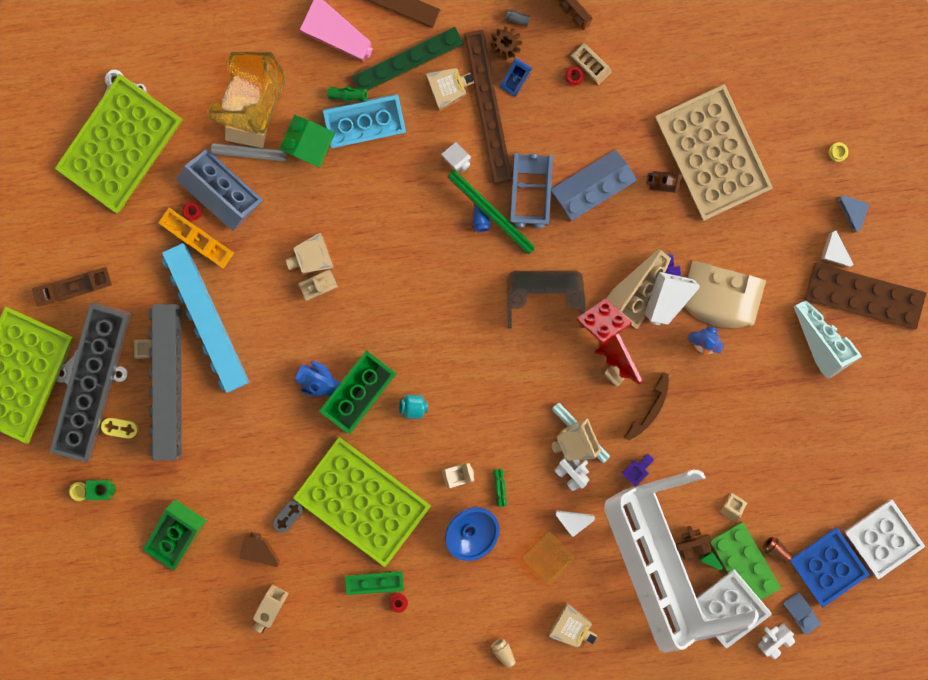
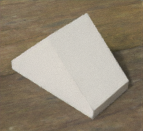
M837 231L829 233L821 259L844 267L854 265Z
M555 510V515L572 537L595 519V516L591 514Z

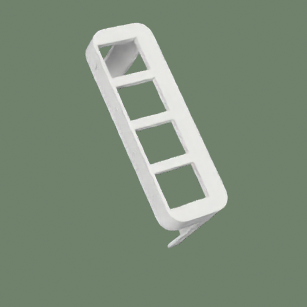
M697 470L623 490L608 498L604 505L605 514L655 642L663 653L685 649L698 640L749 630L759 618L758 611L754 610L708 621L704 619L655 492L704 479V474ZM627 504L636 527L635 531H632L623 505ZM639 538L650 563L647 566L636 541ZM652 572L663 596L660 600L649 575ZM666 606L676 629L675 633H672L663 608Z

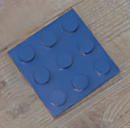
M837 527L827 532L789 560L822 608L870 575Z

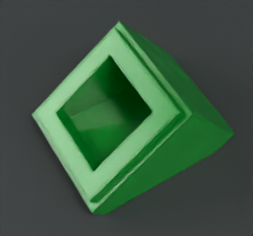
M712 551L698 558L700 561L716 569H723Z

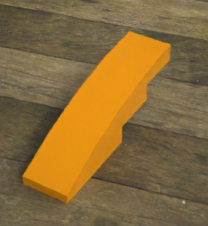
M171 208L167 209L158 222L223 269L234 254L233 251Z

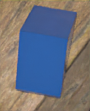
M515 58L500 88L516 97L530 75L532 68Z

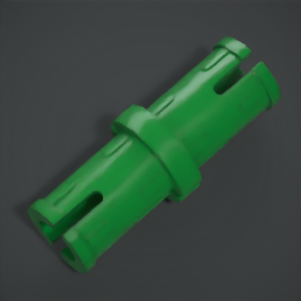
M350 86L345 88L329 87L327 96L328 99H340L345 102H350V100L366 101L368 92L367 89H354Z

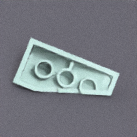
M807 300L794 306L815 363L827 379L838 374L862 357L853 343L847 337L843 339L836 332L837 328L834 325H828L824 321L823 315Z

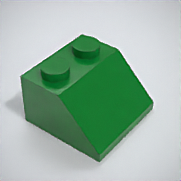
M294 114L279 150L291 157L320 168L335 132Z

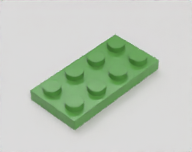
M743 522L712 538L710 543L726 571L729 573L735 569L760 600L781 589Z

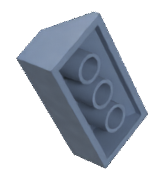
M208 149L186 164L176 179L232 231L238 228L263 201Z
M614 150L551 189V192L571 222L635 183L637 179L625 160Z

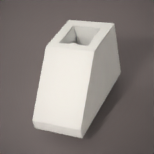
M457 142L441 154L448 165L457 172L463 173L470 167V155Z

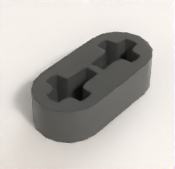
M291 500L275 518L273 523L275 530L282 533L289 530L302 514L303 506L296 500ZM297 504L299 506L297 508L299 513L294 512L290 516L288 514L291 511L290 505L294 506ZM285 517H288L289 519L285 523L287 527L279 528L278 520L282 521Z

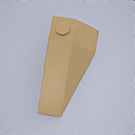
M660 249L654 252L619 283L607 297V300L632 322L631 326L638 329L646 317L645 311L658 273H665L671 260Z

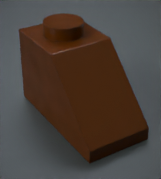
M256 532L246 534L240 559L278 567L280 560L267 539L261 537L262 534Z

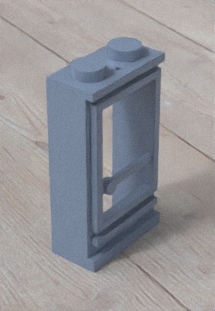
M514 153L510 223H514V227H525V224H532L533 228L544 229L545 225H549L553 155L537 156V154L518 155V153ZM518 173L546 175V185L517 183ZM517 186L520 188H545L544 217L515 216Z

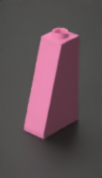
M313 0L300 28L301 33L362 62L365 61V58L369 59L373 51L371 42L324 0Z

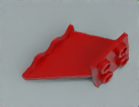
M604 299L579 316L577 321L599 341L600 347L594 353L605 355L608 366L618 367L621 378L631 379L640 385L642 379L619 335L632 322L607 299Z

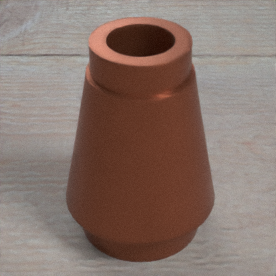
M770 537L765 541L763 545L765 553L783 563H787L791 559L792 554L789 553L778 538Z

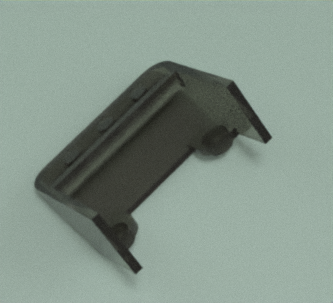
M513 271L507 277V329L512 328V309H520L525 306L527 293H565L567 305L571 308H579V316L585 313L583 276L578 271Z

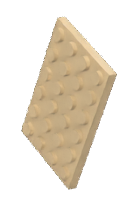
M725 84L655 116V120L680 173L683 175L682 178L702 221L773 189Z

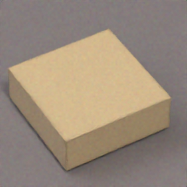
M134 340V359L149 358V348L152 347V340Z

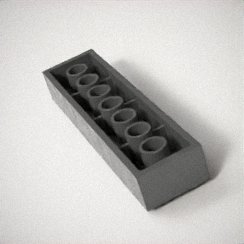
M98 302L90 304L50 452L86 463L92 458L132 312Z
M152 304V309H149V320H152V328H149V339L152 340V347L149 348V358L152 359V367L149 368V377L152 378V386L149 388L152 406L149 408V415L153 417V425H150L149 434L150 437H153V444H150L149 452L150 456H153V461L178 460L182 458L181 305Z

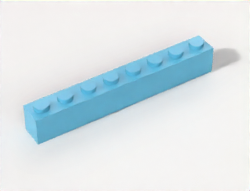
M182 243L163 252L162 262L165 268H169L172 273L170 279L174 286H178L180 291L178 293L179 299L188 308L186 314L189 320H193L196 325L194 331L197 337L202 338L204 343L202 345L203 351L212 360L210 366L213 372L219 375L220 380H218L220 388L222 391L225 390L226 393H229L250 383L187 245Z

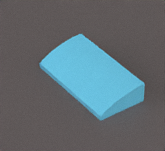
M398 93L323 109L326 128L335 132L330 144L331 148L406 133Z

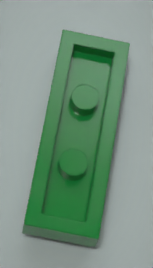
M403 571L345 575L347 595L404 591Z

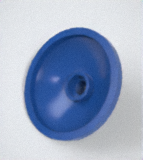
M471 507L459 512L452 518L445 531V545L448 551L455 558L462 561H473L482 558L497 543L500 533L498 520L492 512L482 507Z

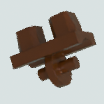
M653 171V173H648L646 184L650 185L649 190L679 194L680 180L683 175Z
M688 526L687 533L681 534L682 539H690L675 543L683 559L686 560L694 557L691 548L698 546L701 555L710 553L711 536L706 534L694 537L701 535L700 529L693 531L692 527Z

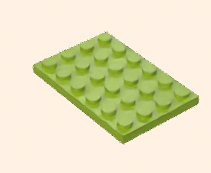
M119 74L55 169L112 211L119 214L183 119L122 74Z
M5 307L0 318V432L29 444L75 337L9 307Z
M341 437L336 440L293 498L384 567L387 566L431 507L428 502Z

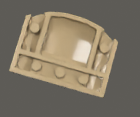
M692 260L687 278L694 279L700 287L684 306L688 312L704 323L722 328H740L754 325L766 280Z

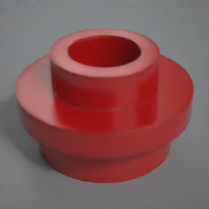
M570 67L567 69L565 81L569 85L578 86L582 83L584 74L580 68ZM571 74H577L578 78L576 80H572L570 77Z
M189 202L184 205L182 213L185 219L196 221L201 217L202 209L199 204ZM191 208L196 210L194 215L189 214Z
M396 593L389 599V607L396 613L403 612L408 606L406 596L401 593ZM400 600L402 605L396 606L395 601Z

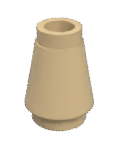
M504 638L498 639L491 645L492 653L506 668H510L516 663L509 643Z

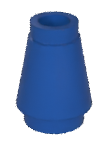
M474 204L472 221L474 231H489V226H491L489 217Z

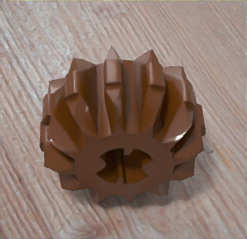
M504 27V33L497 29L498 36L495 34L491 35V38L495 40L490 42V46H495L492 49V53L499 51L497 55L499 59L502 54H505V60H508V54L515 58L514 51L518 53L521 51L517 47L522 45V41L517 40L520 34L518 33L513 36L514 28L511 29L510 33L507 32V27ZM504 39H507L508 43H511V45L509 44L507 48L504 47V44H501V42L503 43Z

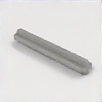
M215 143L211 145V153L217 155L286 161L287 154L280 150Z

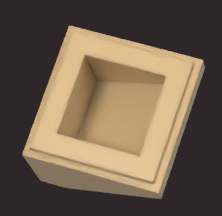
M609 366L603 372L614 386H619L625 379L619 376L618 367Z
M730 493L719 513L736 522L741 517L747 502Z

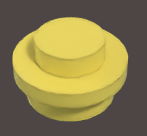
M834 143L829 148V156L833 161L841 162L847 158L848 148L843 143Z
M82 482L72 484L69 489L70 497L75 501L86 499V484Z

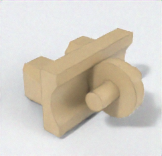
M331 270L298 283L306 301L338 287Z

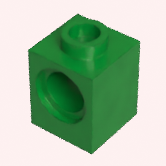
M89 479L86 481V500H110L116 493V485L113 484V479ZM99 484L103 485L106 489L104 495L99 494L97 491Z

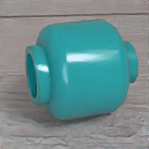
M407 394L403 399H400L399 413L405 419L419 420L423 418L424 413L428 412V402H425L422 395Z

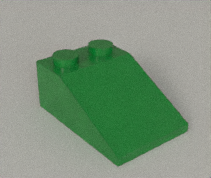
M175 499L165 509L143 551L175 571L200 534L207 520Z

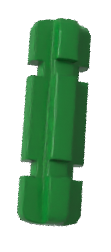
M495 469L493 474L496 479L494 480L497 496L496 502L498 507L507 505L505 480L503 479L504 471L503 469Z

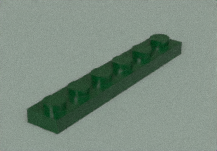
M453 27L352 76L357 89H367L369 91L464 44L456 27Z

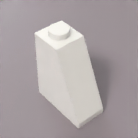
M659 272L645 315L655 325H661V323L669 324L698 291L700 285L694 279Z

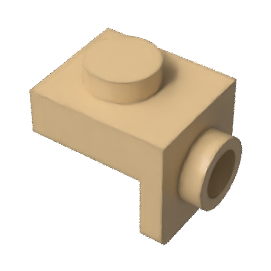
M470 463L459 464L442 470L446 488L474 482V470Z

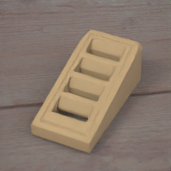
M585 43L571 55V58L598 85L612 73L611 68ZM587 51L588 53L580 60L579 57ZM592 56L593 59L585 65L584 63ZM596 63H598V65L591 71L590 68H592Z

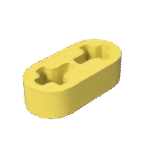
M107 418L101 424L102 431L110 436L133 438L139 432L138 425L129 420ZM112 421V425L119 427L118 429H112L110 432L106 424ZM130 424L134 432L128 435V431L122 430V427H129Z

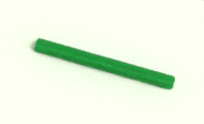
M456 170L449 173L448 179L524 252L530 254L534 251L535 246Z

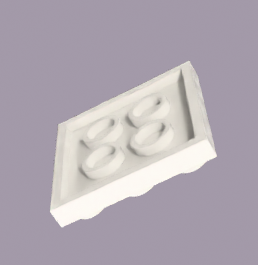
M892 499L844 531L878 580L925 547Z
M735 569L696 597L705 621L754 610L758 611L759 618L751 629L717 636L726 649L771 616L769 609Z

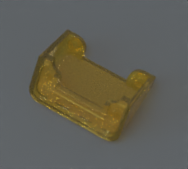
M231 52L226 62V69L231 76V80L221 104L219 102H212L208 107L207 115L214 122L254 134H264L284 85V72L272 52Z

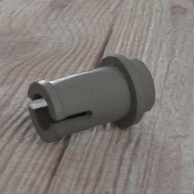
M508 9L505 20L509 24L512 22L527 27L530 15L516 12L514 9Z

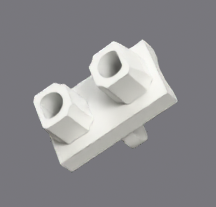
M564 456L555 472L560 477H563L566 473L572 477L567 482L568 487L572 491L580 487L583 489L589 481V478L586 476L589 471L585 467L588 461L586 459L582 462L580 460L568 461Z
M784 623L779 627L775 626L771 631L768 627H765L764 630L767 634L762 637L763 640L757 646L767 657L770 656L776 659L781 654L778 648L782 644L790 647L795 643L792 637L794 634Z

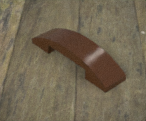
M103 267L82 275L34 287L32 291L36 305L39 307L112 286L107 267Z
M662 373L653 388L660 392L642 423L638 424L633 421L624 438L627 440L635 438L655 420L666 399L669 374Z

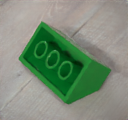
M366 350L319 412L350 435L396 376L397 372Z

